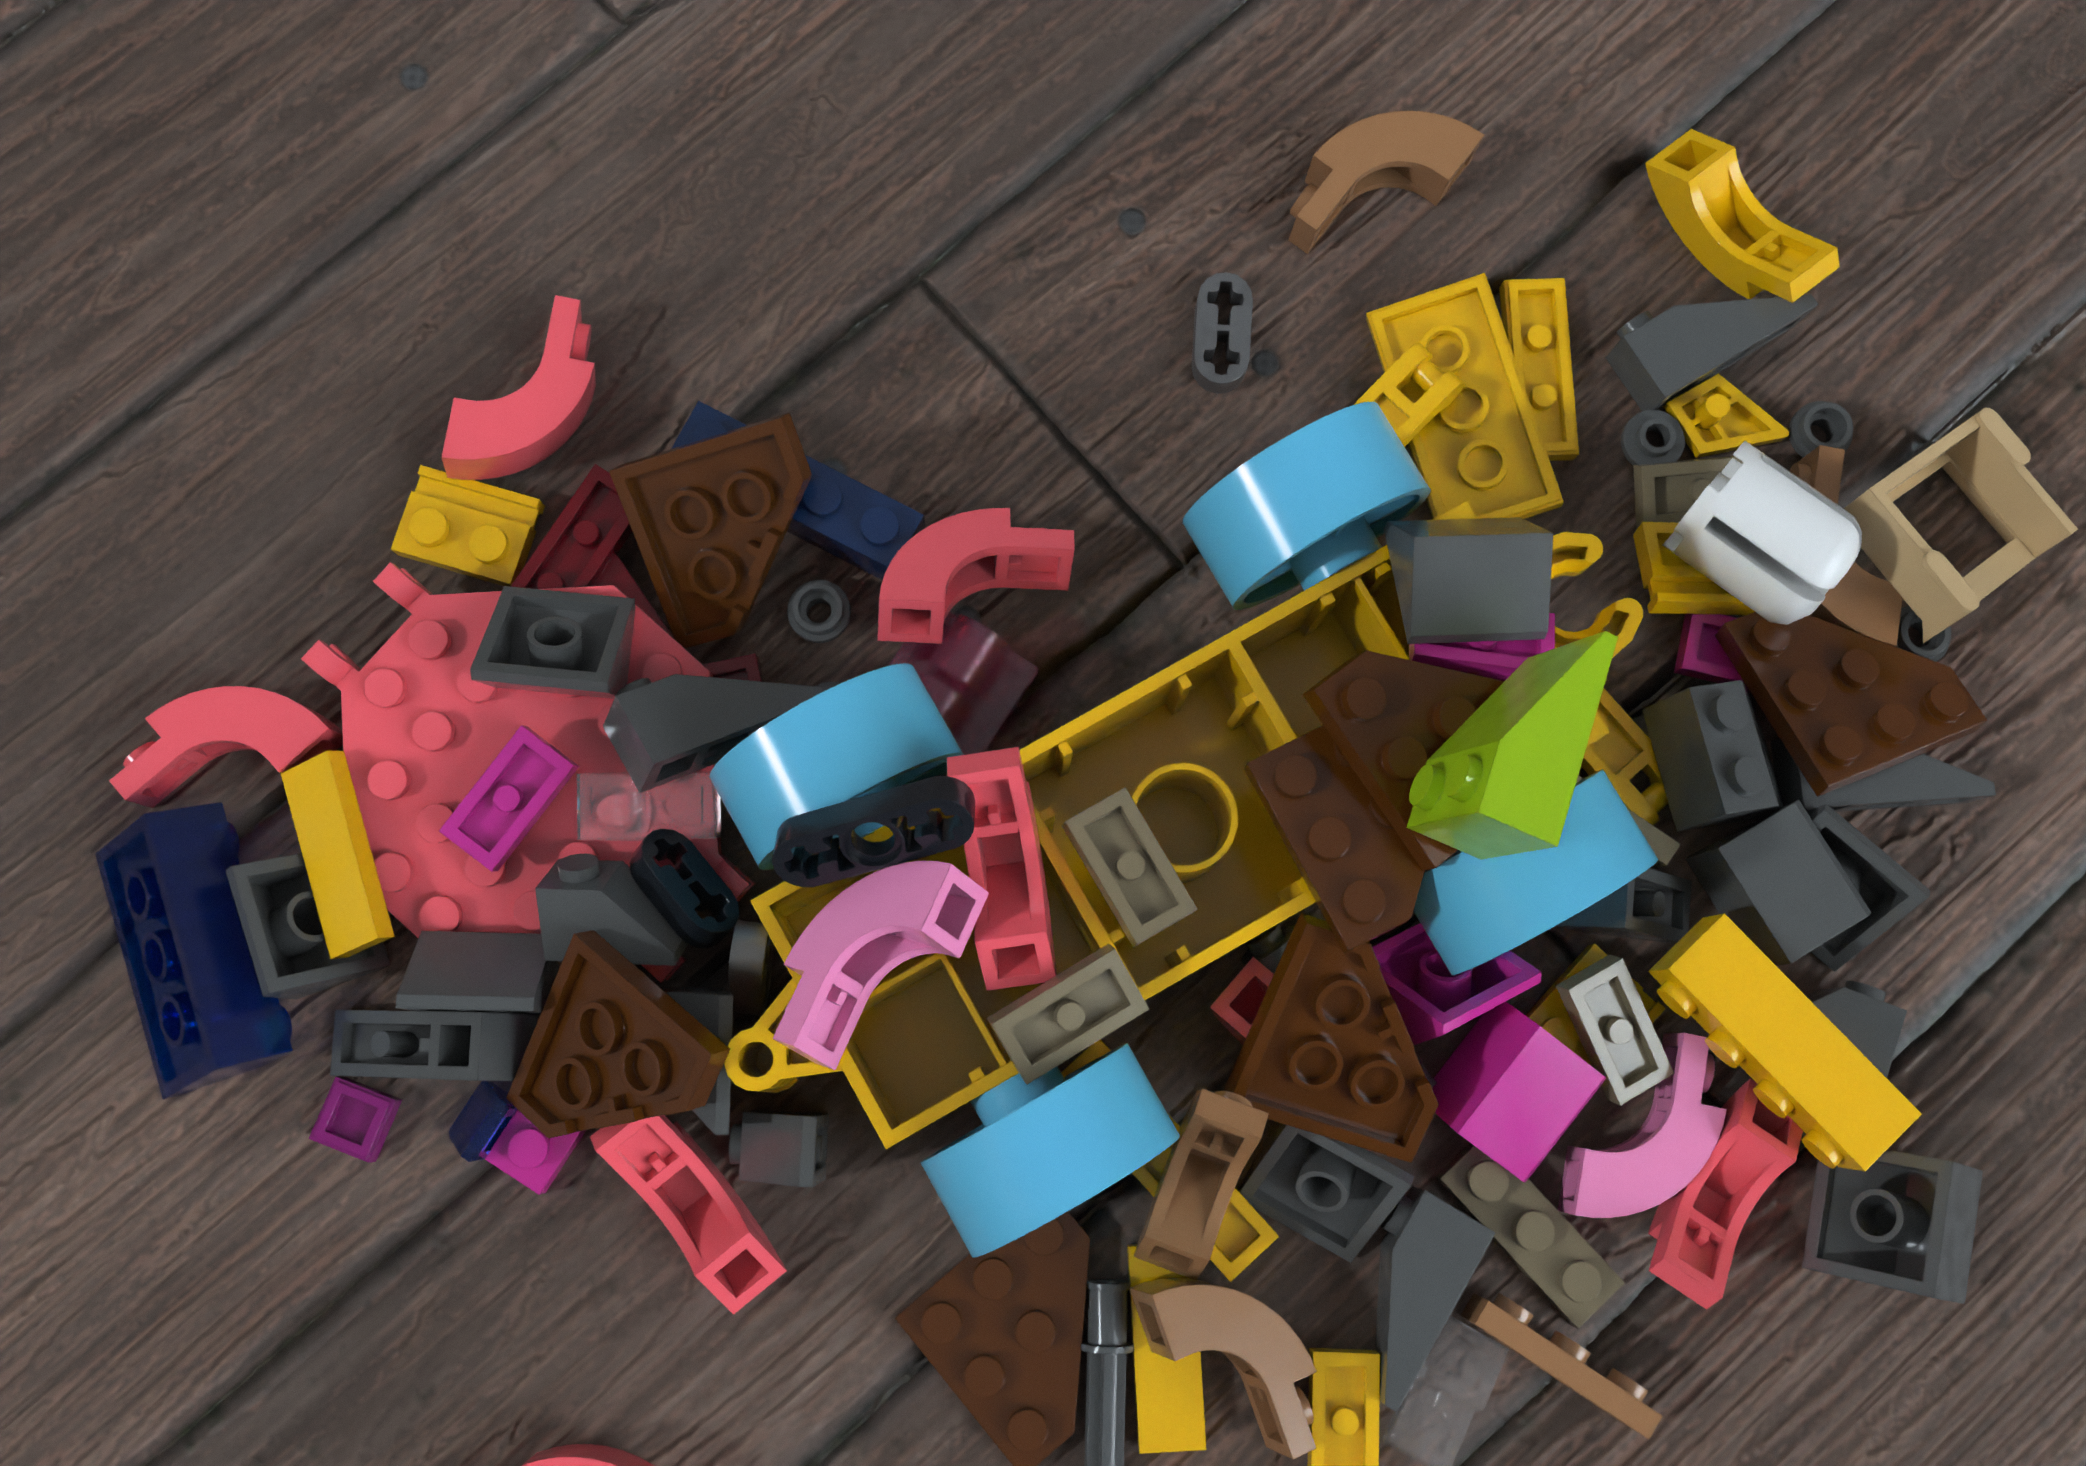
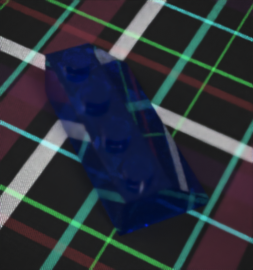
M222 802L145 813L95 853L163 1100L263 1067L293 1051L290 1042L292 1036L290 1016L287 1010L280 1005L278 998L263 997L226 874V869L230 866L240 864L237 856L239 852V838L235 827L230 822H227Z

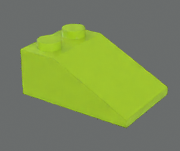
M1604 631L1528 657L1427 760L1426 765L1419 770L1413 780L1409 793V801L1413 808L1406 828L1480 860L1558 847L1618 636Z

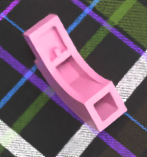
M913 861L889 866L858 880L846 888L814 917L796 941L783 964L802 977L786 1006L784 1015L772 1039L816 1064L836 1070L861 1013L880 981L895 967L919 955L938 953L960 958L989 892L953 864L939 861Z
M1689 1033L1663 1034L1662 1047L1674 1074L1656 1084L1649 1115L1640 1129L1629 1139L1606 1149L1591 1150L1573 1146L1567 1147L1558 1211L1590 1218H1613L1643 1212L1676 1195L1701 1171L1718 1142L1727 1111L1724 1108L1701 1104L1702 1092L1706 1093L1709 1090L1715 1071L1714 1057L1712 1054H1708L1709 1047L1705 1043L1707 1037Z

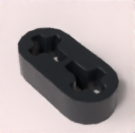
M658 829L652 831L644 838L633 853L630 861L631 875L636 884L675 933L686 943L698 948H709L718 945L737 923L740 914L738 901L732 891L694 844L683 834L672 829ZM654 858L658 861L668 858L674 867L670 864L660 867L656 864ZM697 909L700 912L709 909L715 918L708 916L702 919L695 910Z

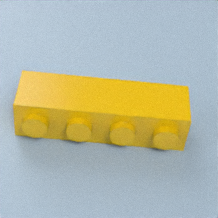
M1725 913L1703 917L1648 971L1661 984L1657 989V993L1664 1003L1679 1016L1685 1019L1692 1016L1709 1034L1705 1039L1709 1049L1732 1068L1740 1066L1757 1083L1753 1088L1756 1097L1781 1118L1789 1116L1806 1133L1801 1139L1804 1146L1827 1167L1834 1169L1838 1166L1840 1168L1866 1172L1922 1115Z

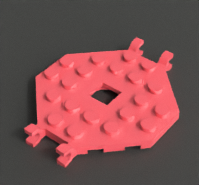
M390 562L373 582L412 615L362 669L358 667L335 644L328 646L322 640H318L301 658L318 675L341 691L343 751L387 910L417 938H419L421 931L541 934L535 888L558 859L574 854H592L598 860L623 861L630 867L632 855L648 834L658 829H672L688 838L732 891L738 902L756 884L721 853L717 790L709 778L710 772L716 764L639 793L603 728L614 699L495 688L471 679L470 668L502 591L433 595L406 569H399ZM614 585L541 589L628 598ZM635 604L627 684L642 678H649L651 682H655L674 674L713 677V673ZM523 725L529 727L571 759L579 768L499 871L491 872L440 833L439 830L519 727ZM654 858V861L660 867L669 864L674 867L668 858L662 861ZM681 956L675 966H642L662 983L665 979L669 980L684 964L686 959Z

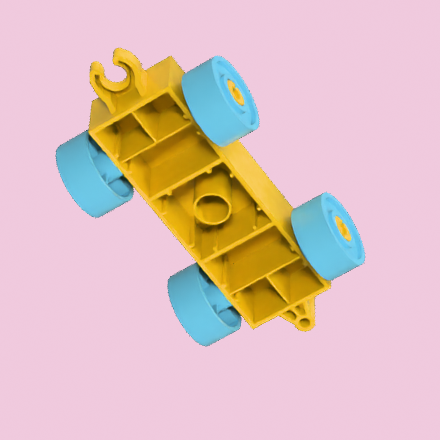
M1363 402L1343 408L1286 436L1220 480L1193 504L1183 518V525L1234 610H1243L1256 606L1299 585L1303 588V592L1020 749L1025 779L1030 785L1042 852L1057 975L1105 945L1110 944L1116 949L1143 999L1147 1000L1316 902L1244 768L1248 762L1323 725L1302 694L1354 655L1364 651H1371L1409 660V644H1407L1387 545L1382 547L1377 538L1385 533L1384 528L1387 521H1402L1425 501L1431 489L1378 403ZM1466 500L1432 520L1478 518ZM1562 532L1553 535L1551 579L1560 576H1577L1583 573L1601 557L1603 553L1601 540L1597 536L1586 533ZM1623 598L1597 613L1593 624L1587 629L1572 632L1564 631L1555 626V648L1607 631L1618 636L1613 653L1614 657L1633 640L1643 618L1642 606L1633 598ZM902 663L882 667L854 677L788 710L749 735L725 754L713 767L709 778L759 869L769 870L774 869L772 857L778 828L788 818L926 778L947 776V757L964 754L914 666ZM1596 712L1587 746L1610 733L1598 712ZM1601 769L1576 782L1558 847L1482 860L1458 850L1437 868L1425 870L1413 911L1451 975H1456L1508 952L1583 911L1652 867L1658 861V858L1606 773ZM1125 787L1198 909L1134 948L1062 827L1066 820ZM934 808L929 810V812L938 811L942 815L943 819L953 817L945 816L940 808ZM876 822L863 823L854 829L858 836L871 842L885 841L893 836V832L887 826ZM915 826L909 827L908 829H915ZM964 845L908 861L950 863L969 877ZM798 846L795 849L804 848V846ZM879 870L816 887H799L784 881L750 900L783 962L785 963L802 932L831 900L858 880ZM974 928L960 958L938 953L919 955L901 963L880 981L861 1013L836 1070L816 1064L772 1039L784 1015L786 1006L802 977L788 967L787 969L792 977L790 982L752 1028L740 1031L730 1040L728 1044L730 1051L724 1062L727 1075L736 1086L746 1091L771 1093L790 1089L800 1081L798 1077L843 1071L885 1149L890 1148L970 1101L982 1125L951 1142L920 1163L972 1258L994 1251L1068 1212L1134 1172L1165 1151L1180 1138L1177 1129L1128 1043L1102 1055L1065 1077L1057 1066L1026 1085L991 1027L987 1017L1043 983L987 991L975 946Z

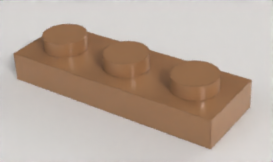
M1473 1293L1461 1313V1317L1647 1439H1650L1663 1417L1643 1403L1648 1393L1647 1389L1614 1368L1611 1369L1606 1378L1585 1365L1591 1354L1588 1350L1556 1330L1550 1340L1541 1336L1528 1327L1534 1315L1501 1293H1498L1493 1303Z

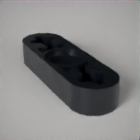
M934 776L795 815L785 820L778 828L772 857L774 870L783 880L792 885L816 887L955 849L966 843L973 833L975 796L964 782L956 778ZM934 808H940L945 816L953 817L943 819L942 815L938 811L929 812V810ZM876 822L887 826L893 832V836L885 841L871 842L858 836L854 829L863 823ZM915 826V829H908L909 827ZM804 846V848L795 849V847Z

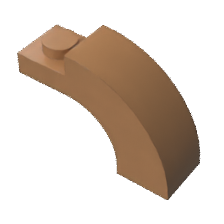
M1423 111L1382 113L1347 126L1326 141L1313 155L1305 179V183L1308 186L1303 190L1290 210V214L1296 219L1288 241L1308 254L1341 211L1353 199L1374 189H1405L1422 196L1437 206L1472 161L1484 134L1456 119Z
M1819 445L1800 461L1794 463L1789 471L1838 505L1845 450ZM1854 562L1835 588L1828 590L1824 601L1811 616L1889 645L1897 646L1903 598L1889 581L1875 577Z
M1203 1088L1201 1091L1196 1090L1179 1129L1180 1138L1173 1144L1133 1257L1197 1281L1210 1261L1230 1198L1243 1168L1262 1139L1269 1113L1253 1108L1250 1101L1233 1092L1216 1091L1213 1093Z
M1164 1278L1144 1282L1129 1288L1151 1352L1177 1361L1196 1352L1220 1351L1233 1363L1242 1378L1266 1447L1293 1460L1316 1449L1309 1425L1314 1421L1313 1412L1305 1394L1298 1386L1294 1385V1382L1317 1371L1304 1344L1291 1326L1279 1314L1250 1295L1200 1280Z

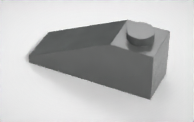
M1812 294L1802 295L1793 303L1781 297L1674 305L1654 318L1649 311H1645L1631 319L1616 332L1621 340L1605 358L1641 411L1659 410L1667 402L1715 376L1789 331L1819 304Z
M674 674L655 682H651L649 678H642L627 684L616 693L603 728L639 793L716 764L725 754L749 735L788 710L822 693L823 690L818 686Z
M1777 738L1771 741L1774 772L1785 806L1799 799L1805 810L1827 804L1835 812L1963 804L1996 795L1994 782L1928 755L1921 754L1817 797L1781 739Z
M335 1010L330 1076L513 1081L538 1022V1014Z
M1412 1186L1407 1196L1404 1195L1381 1224V1228L1385 1229L1387 1233L1380 1244L1375 1350L1380 1354V1401L1396 1413L1495 1235L1494 1231L1438 1197Z

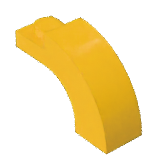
M1690 129L1645 163L1655 196L1679 238L1710 273L1741 296L1752 299L1761 291L1766 290L1793 303L1840 267L1837 247L1784 224L1760 204L1743 178L1734 146Z

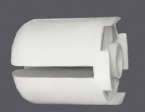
M1744 441L1733 454L1744 463L1741 464L1732 457L1722 472H1719L1714 480L1705 488L1662 546L1767 621L1787 625L1811 615L1824 601L1828 590L1834 589L1848 572L1860 552L1862 530L1855 516L1750 443Z

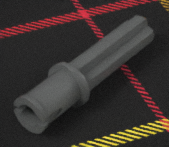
M1091 1279L1087 1281V1288H1089L1088 1340H1084L1081 1343V1350L1087 1352L1084 1466H1124L1126 1354L1133 1352V1343L1127 1341L1128 1290H1130V1282L1118 1279Z

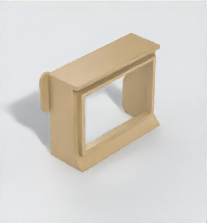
M1983 408L1869 488L1844 508L1855 516L1862 530L1861 549L1922 620L1923 643L1976 610L1983 598L2036 557L2078 530L2024 466L2031 459L2028 448L1999 414L1991 408ZM1941 467L2007 543L1963 577L1941 552L1932 550L1893 503Z

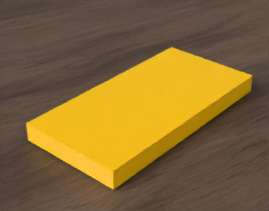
M1485 273L1366 313V320L1384 373L1410 346L1419 342L1433 355L1431 362L1443 373L1451 371L1465 383L1462 391L1454 401L1444 410L1438 412L1408 443L1413 461L1431 489L1426 501L1432 519L1466 500L1478 519L1515 517L1525 519L1562 507L1564 501ZM1414 380L1407 383L1400 390L1413 403L1426 392Z

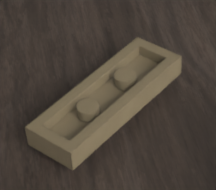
M1470 1143L1435 1177L1475 1221L1495 1232L1492 1240L1571 1326L1579 1329L1625 1284L1529 1179L1524 1183Z

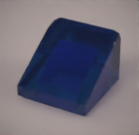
M491 1081L480 1082L449 1130L450 1140L460 1156L468 1162L486 1158L517 1111V1108L506 1099L508 1092Z

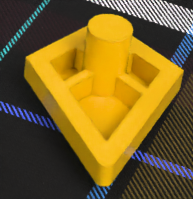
M1719 373L1663 406L1665 411L1674 417L1682 427L1685 442L1696 458L1735 451L1744 441L1755 447L1783 441L1789 435V431Z

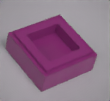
M335 1076L308 1139L365 1162H376L402 1099L344 1076Z

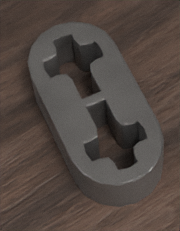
M1228 272L1216 273L1205 280L1200 287L1195 306L1192 350L1193 377L1198 385L1206 391L1216 394L1228 393L1237 388L1244 379L1250 360L1252 291L1245 280L1236 274ZM1218 293L1229 294L1230 303L1236 305L1232 306L1227 325L1218 324L1219 309L1216 304H1213L1217 299ZM1217 341L1226 342V360L1236 363L1229 365L1226 374L1223 375L1215 373L1213 363L1204 362L1212 360Z
M738 920L733 934L728 970L729 992L733 995V1012L762 1016L766 1010L771 983L772 940L763 923Z

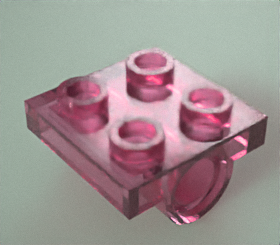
M951 612L948 613L944 621L942 644L904 642L888 665L906 663L914 666L964 755L986 752L1038 674V667L1014 653L1011 647L996 633L967 616H956Z

